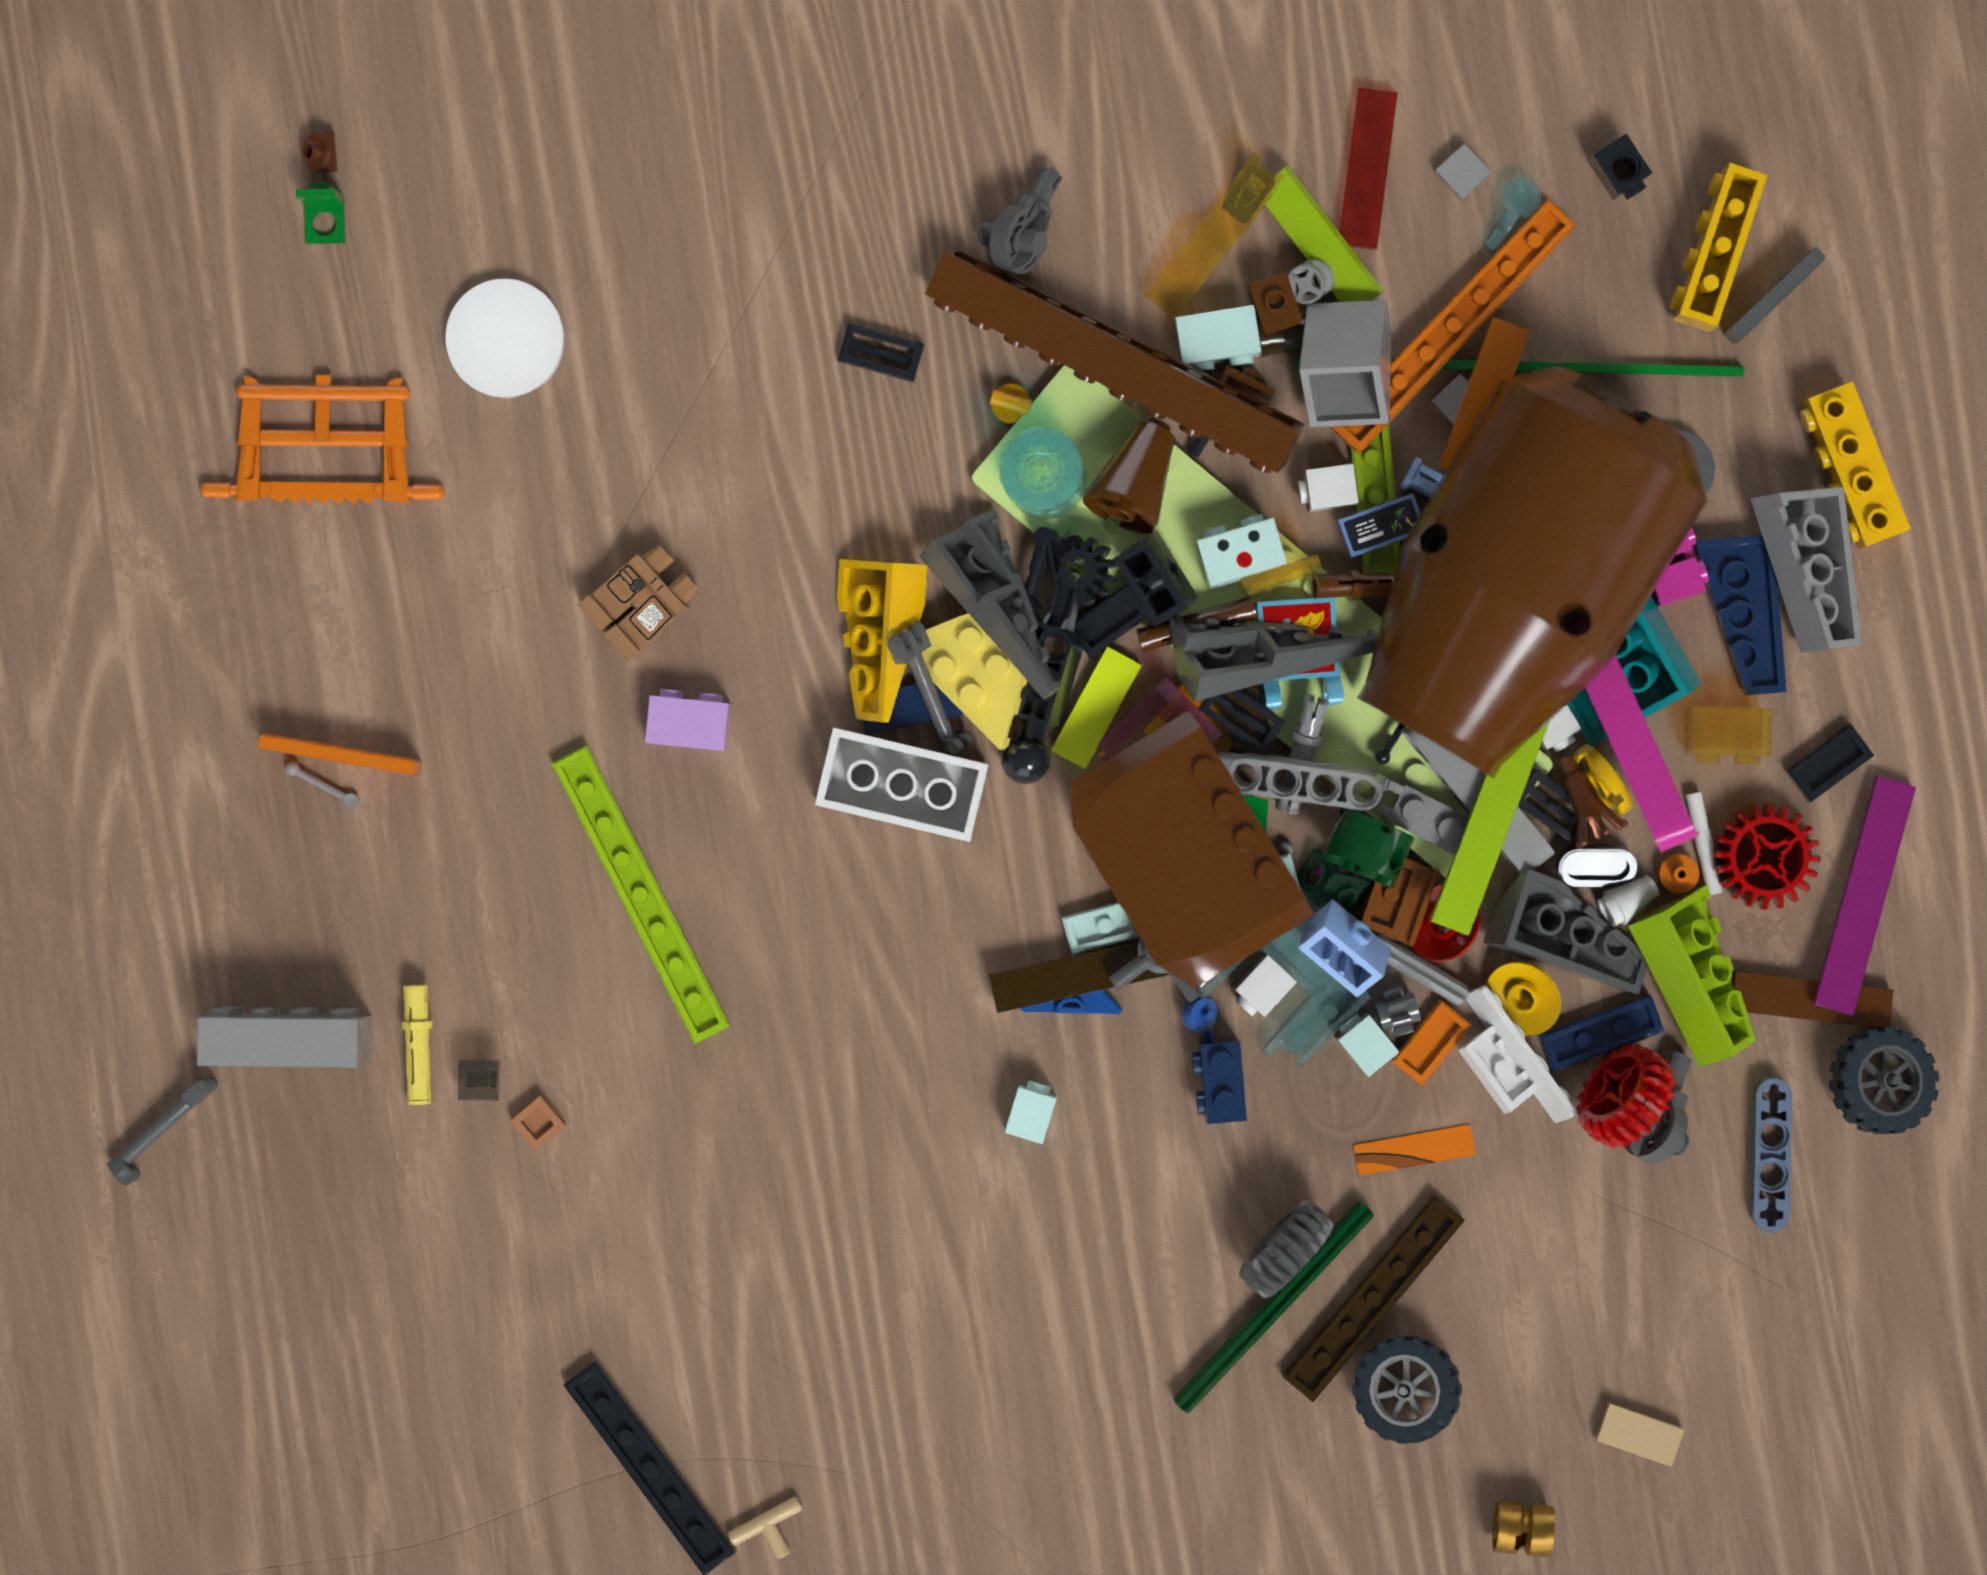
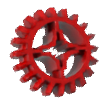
M1772 803L1764 804L1762 815L1757 805L1752 804L1748 806L1749 818L1742 811L1734 812V817L1739 824L1738 826L1729 821H1725L1722 824L1723 828L1730 835L1729 837L1723 835L1715 836L1714 840L1717 843L1724 844L1725 847L1724 851H1712V857L1723 858L1724 864L1716 865L1713 869L1715 873L1727 872L1728 874L1719 883L1722 888L1729 887L1732 884L1736 885L1730 894L1732 899L1740 898L1745 892L1744 905L1747 907H1752L1758 897V905L1761 910H1768L1770 898H1772L1775 907L1780 909L1784 907V894L1791 902L1799 900L1798 894L1794 889L1795 887L1804 892L1810 890L1811 887L1803 878L1804 876L1811 878L1818 876V872L1809 869L1808 866L1809 862L1817 863L1821 861V856L1809 854V849L1819 846V841L1817 839L1806 841L1805 836L1813 831L1812 826L1806 825L1798 829L1797 826L1802 821L1803 816L1795 813L1787 820L1789 813L1787 806H1780L1774 816V806ZM1763 823L1774 824L1782 828L1788 835L1782 839L1769 842L1762 834L1757 832L1754 826ZM1745 835L1747 838L1745 841L1749 847V855L1740 864L1741 866L1737 867L1736 851L1739 841ZM1795 846V867L1791 875L1787 877L1786 874L1788 872L1783 865V859L1792 850V847ZM1761 847L1768 850L1777 848L1773 851L1774 857H1770L1773 859L1771 865L1768 863L1756 864L1759 862L1758 856L1762 855L1759 853ZM1762 870L1770 879H1774L1778 886L1762 890L1752 886L1744 878Z
M1639 1044L1633 1047L1625 1045L1620 1052L1613 1050L1610 1058L1607 1060L1601 1059L1600 1066L1596 1070H1590L1592 1075L1589 1080L1582 1083L1584 1091L1578 1094L1577 1099L1580 1103L1575 1109L1579 1115L1577 1122L1593 1140L1603 1145H1608L1612 1149L1618 1145L1625 1148L1631 1141L1638 1143L1643 1133L1650 1134L1651 1127L1656 1122H1661L1660 1116L1662 1113L1670 1109L1667 1102L1675 1096L1672 1088L1677 1082L1672 1077L1674 1070L1669 1067V1063L1655 1050L1642 1047Z

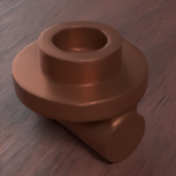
M313 131L303 142L302 157L310 170L322 171L323 173L338 171L334 131Z

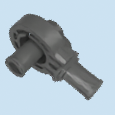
M1046 166L1039 167L1027 194L1018 193L1013 204L1006 206L998 214L994 223L992 221H985L980 226L978 233L979 242L982 243V246H990L992 261L999 270L1020 275L1026 274L1036 266L1041 255L1045 252L1048 242L1046 233L1052 215L1049 203L1062 180V176H1059L1060 174L1054 169Z
M1668 1051L1665 1059L1669 1063V1067L1674 1070L1672 1077L1677 1081L1672 1088L1675 1096L1667 1102L1670 1109L1662 1113L1660 1116L1661 1122H1656L1651 1127L1650 1134L1643 1133L1638 1143L1631 1141L1625 1147L1630 1154L1645 1163L1656 1164L1665 1161L1672 1155L1680 1156L1689 1146L1690 1140L1686 1134L1688 1122L1686 1112L1684 1111L1688 1096L1683 1094L1681 1089L1692 1059L1676 1051Z

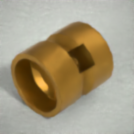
M1497 1501L1492 1526L1493 1552L1517 1554L1520 1549H1524L1528 1556L1550 1558L1555 1535L1554 1506L1530 1504L1527 1509H1523L1520 1503Z

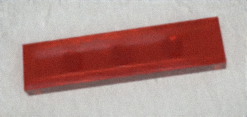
M1361 87L1357 90L1339 227L1340 234L1351 248L1376 251L1378 247L1398 92Z

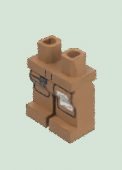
M658 545L648 551L644 556L640 554L634 556L629 563L618 570L602 586L577 604L601 632H607L604 636L627 662L636 660L689 609L687 603L700 589L686 572L679 576L671 585L663 579L660 574L675 560L662 545ZM632 608H634V610L630 614H628L620 623L614 625Z

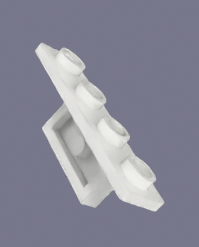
M1485 985L1470 990L1466 1001L1486 1028L1458 1051L1504 1114L1512 1112L1534 1094L1555 1123L1571 1119L1576 1115L1577 1111L1572 1105L1570 1095L1565 1089L1557 1085L1549 1074V1068L1544 1059L1534 1053L1525 1040L1523 1030L1516 1023L1512 1022L1502 1009L1500 998Z

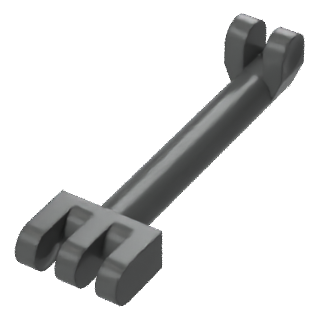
M915 621L909 625L908 629L905 628L899 632L898 636H893L889 639L887 645L895 664H909L944 752L948 755H957L964 748L970 746L974 742V738L967 730L953 732L922 656V652L932 646L922 623Z
M208 1076L191 1085L180 1095V1099L107 1163L114 1177L122 1185H129L139 1179L140 1172L132 1162L195 1105L201 1103L214 1092L218 1086L217 1080L212 1076Z

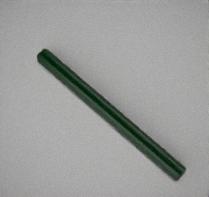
M1363 1202L1355 1203L1332 1228L1331 1234L1319 1248V1251L1293 1277L1291 1282L1289 1281L1275 1295L1266 1298L1174 1396V1402L1181 1410L1190 1413L1370 1222L1374 1214Z

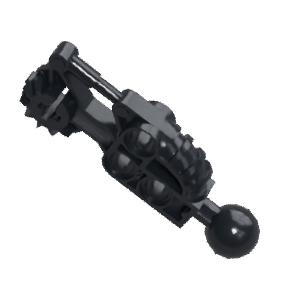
M1039 527L1034 533L1036 545L1028 568L1030 572L1025 590L1038 623L1035 632L1040 646L1046 647L1050 656L1047 661L1048 668L1054 681H1059L1061 687L1050 697L1043 699L1027 681L1021 690L1022 700L1018 714L1015 715L1025 719L1022 733L1011 739L1007 748L1001 752V765L1006 775L1018 784L1026 785L1039 781L1050 767V753L1044 743V738L1048 727H1060L1083 652L1082 638L1074 631L1079 607L1093 605L1096 594L1100 596L1109 594L1104 583H1115L1117 580L1116 576L1108 574V569L1117 566L1113 559H1106L1111 550L1109 546L1102 545L1098 547V539L1094 537H1088L1085 542L1079 535H1073L1064 539L1058 536L1055 529L1049 527ZM1049 557L1055 590L1048 613L1045 615L1035 593L1041 573H1044ZM1061 562L1073 565L1082 564L1084 567L1089 568L1088 574L1085 576L1082 572H1079V569L1064 566ZM1059 636H1063L1067 644L1066 650L1061 656H1058L1054 649L1055 641Z

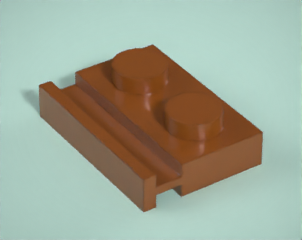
M1406 859L1393 888L1373 881L1360 921L1368 925L1371 931L1376 934L1413 946L1440 871Z

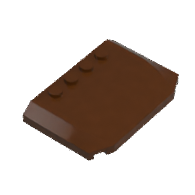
M1189 710L1069 783L1073 830L1155 964L1191 987L1197 988L1314 916L1305 896L1206 734Z

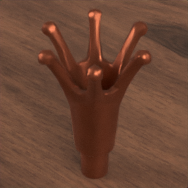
M1571 754L1557 760L1565 777L1563 782L1575 811L1577 823V842L1575 846L1577 849L1587 845V822L1591 827L1595 841L1601 839L1596 822L1604 835L1610 833L1601 816L1618 830L1628 825L1626 819H1621L1599 798L1584 772L1579 771Z

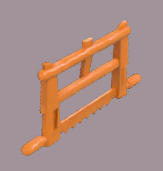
M316 375V385L260 384L252 377L244 376L245 384L238 386L236 389L237 397L242 399L239 438L235 446H241L236 484L231 482H206L200 487V494L205 498H232V496H235L234 501L262 500V498H272L280 504L285 498L294 504L300 498L311 504L316 498L323 504H326L329 499L341 504L346 499L355 505L359 499L367 504H370L374 499L410 503V498L414 500H441L445 496L444 487L438 484H414L409 486L405 448H411L407 440L404 401L410 398L411 392L408 387L402 386L403 377L395 378L385 386L332 385V375ZM262 400L315 401V430H262ZM331 401H385L384 431L330 430ZM262 446L384 447V483L262 482Z

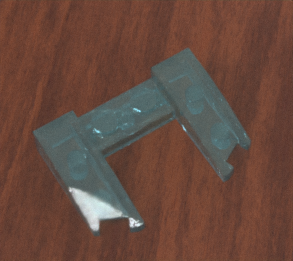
M1296 926L1261 949L1310 995L1289 1016L1262 1047L1261 1051L1264 1055L1272 1058L1276 1048L1299 1054L1297 1065L1303 1066L1358 1011L1371 995L1368 988L1360 996L1356 997L1298 949L1303 930ZM1244 959L1198 986L1202 992L1200 996L1205 999Z

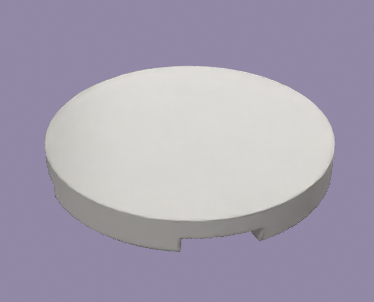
M495 279L473 287L459 299L451 311L447 322L445 343L453 368L468 385L492 397L515 398L537 389L552 377L563 356L565 332L557 309L544 293L523 281Z

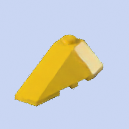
M839 559L837 603L839 612H845L848 632L843 634L844 647L851 648L853 667L849 672L855 716L858 720L889 722L906 664H895L887 641L893 636H898V633L905 628L908 629L909 625L915 621L920 622L925 606L927 565Z

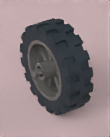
M1895 1028L1864 1030L1861 1034H1854L1847 1039L1848 1044L1841 1045L1836 1052L1838 1057L1836 1061L1831 1063L1830 1072L1833 1075L1832 1080H1829V1089L1834 1091L1835 1095L1833 1103L1836 1109H1841L1844 1113L1842 1117L1849 1124H1856L1857 1129L1860 1131L1872 1132L1873 1134L1906 1132V1129H1913L1921 1124L1920 1119L1927 1117L1933 1109L1930 1105L1932 1101L1937 1100L1939 1091L1935 1090L1936 1082H1939V1073L1934 1071L1933 1063L1936 1062L1933 1055L1927 1053L1924 1049L1926 1045L1919 1038H1911L1912 1034L1908 1031L1895 1030ZM1878 1052L1879 1070L1868 1061L1873 1054ZM1889 1054L1893 1055L1900 1062L1890 1071ZM1863 1069L1869 1073L1865 1082H1862ZM1903 1071L1906 1075V1084L1902 1083L1900 1075ZM1863 1088H1869L1871 1091H1874L1870 1101L1866 1098ZM1893 1090L1905 1091L1899 1103ZM1883 1094L1891 1110L1884 1111L1877 1108Z

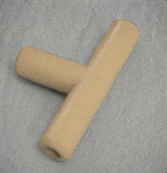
M794 1496L729 1531L728 1538L732 1545L737 1546L762 1532L777 1559L783 1558L789 1554L790 1550L776 1524L802 1511V1504L798 1497Z

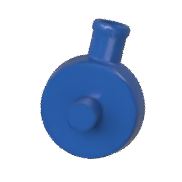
M1200 995L1190 1003L1186 1000L1181 1010L1183 1024L1194 1032H1200L1203 1042L1214 1040L1215 1035L1211 1029L1217 1018V1007L1214 1001L1205 995Z

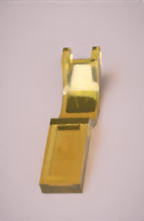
M1253 153L1222 198L1193 231L1145 294V297L1175 319V317L1181 315L1285 179V176L1280 172L1274 176L1257 162L1260 157L1257 154Z

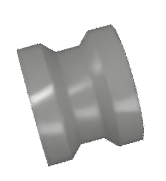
M1319 259L1306 261L1292 269L1288 275L1295 299L1302 304H1311L1329 294L1335 282L1334 272L1325 261ZM1314 275H1315V279H1316V282H1317L1318 286H1316V285L1314 284V280H1313Z

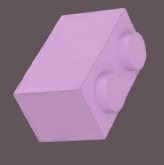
M660 689V696L650 695L645 743L727 751L732 704L722 703L723 695L700 693L699 700L683 699L684 691Z

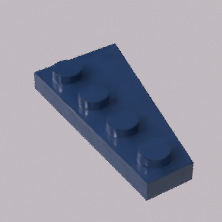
M1763 536L1696 540V544L1693 546L1698 560H1702L1706 567L1709 578L1706 584L1744 696L1787 692L1778 582Z

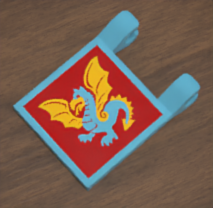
M1335 597L1255 602L1257 622L1306 626V633L1328 635L1330 627L1337 628ZM1339 662L1261 683L1260 697L1263 706L1267 709L1281 707L1282 697L1278 680L1323 678L1322 698L1326 699L1329 705L1343 703L1344 691L1340 677Z

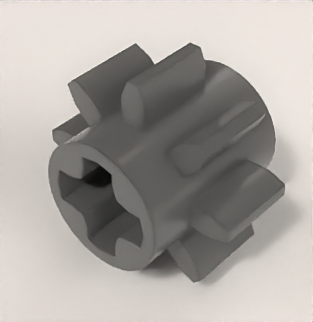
M1400 986L1381 991L1384 1000L1375 1002L1374 1005L1382 1031L1392 1029L1395 1037L1414 1032L1411 1023L1421 1020L1414 993L1403 994Z

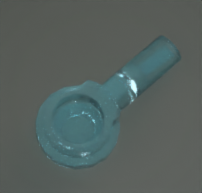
M1517 178L1505 186L1502 193V204L1505 210L1483 244L1496 253L1518 218L1528 217L1539 208L1541 192L1538 185L1532 180Z

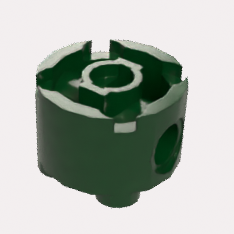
M1341 807L1323 849L1321 859L1357 875L1365 876L1379 884L1393 888L1415 837L1395 827L1392 828L1374 818Z

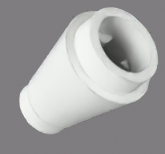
M1646 875L1641 879L1639 878L1604 891L1603 897L1597 900V904L1603 917L1611 926L1626 925L1654 898L1659 896V890L1654 881Z

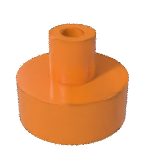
M1673 854L1661 861L1657 870V878L1660 885L1666 891L1683 894L1692 890L1697 884L1699 869L1692 858L1682 854ZM1679 871L1682 872L1681 877L1678 876Z

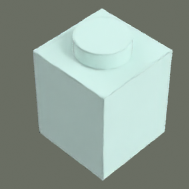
M1355 1013L1338 1027L1342 1033L1336 1037L1337 1041L1368 1077L1399 1053L1367 1013L1361 1018Z
M1028 1080L1027 1087L1018 1085L1005 1133L1043 1144L1057 1099L1055 1095L1049 1094L1050 1086Z

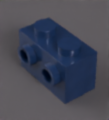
M1238 1039L1198 1042L1199 1052H1192L1194 1076L1201 1075L1203 1091L1196 1092L1198 1115H1205L1207 1124L1247 1121L1240 1041Z

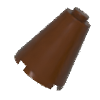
M1150 418L1148 421H1140L1086 489L1083 503L1092 513L1105 521L1111 515L1121 520L1118 527L1140 534H1150L1159 523L1175 441L1174 435L1170 432V426L1155 418Z

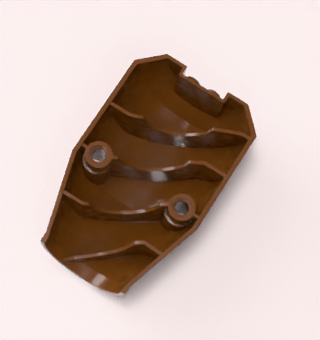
M1558 366L1504 379L1497 384L1401 545L1366 682L1357 699L1419 733L1493 779L1501 766L1609 666L1708 501L1694 446L1689 440L1654 415L1645 424H1642V419L1631 411L1622 407L1619 411L1606 404V398L1589 389L1582 375ZM1448 539L1446 546L1441 551L1433 553L1434 546L1438 541ZM1586 618L1591 621V628L1586 634L1572 636L1571 626L1575 620Z

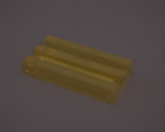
M1316 554L1241 579L1240 585L1244 596L1254 595L1311 576L1314 573H1318L1322 566Z

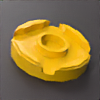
M1586 744L1573 753L1576 765L1582 762L1585 767L1583 770L1584 774L1599 798L1609 809L1615 806L1616 809L1613 812L1617 816H1623L1633 808L1632 798L1624 783L1596 749Z

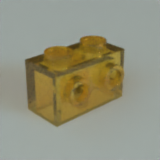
M1686 707L1684 755H1695V763H1719L1720 756H1735V764H1759V757H1771L1772 709Z

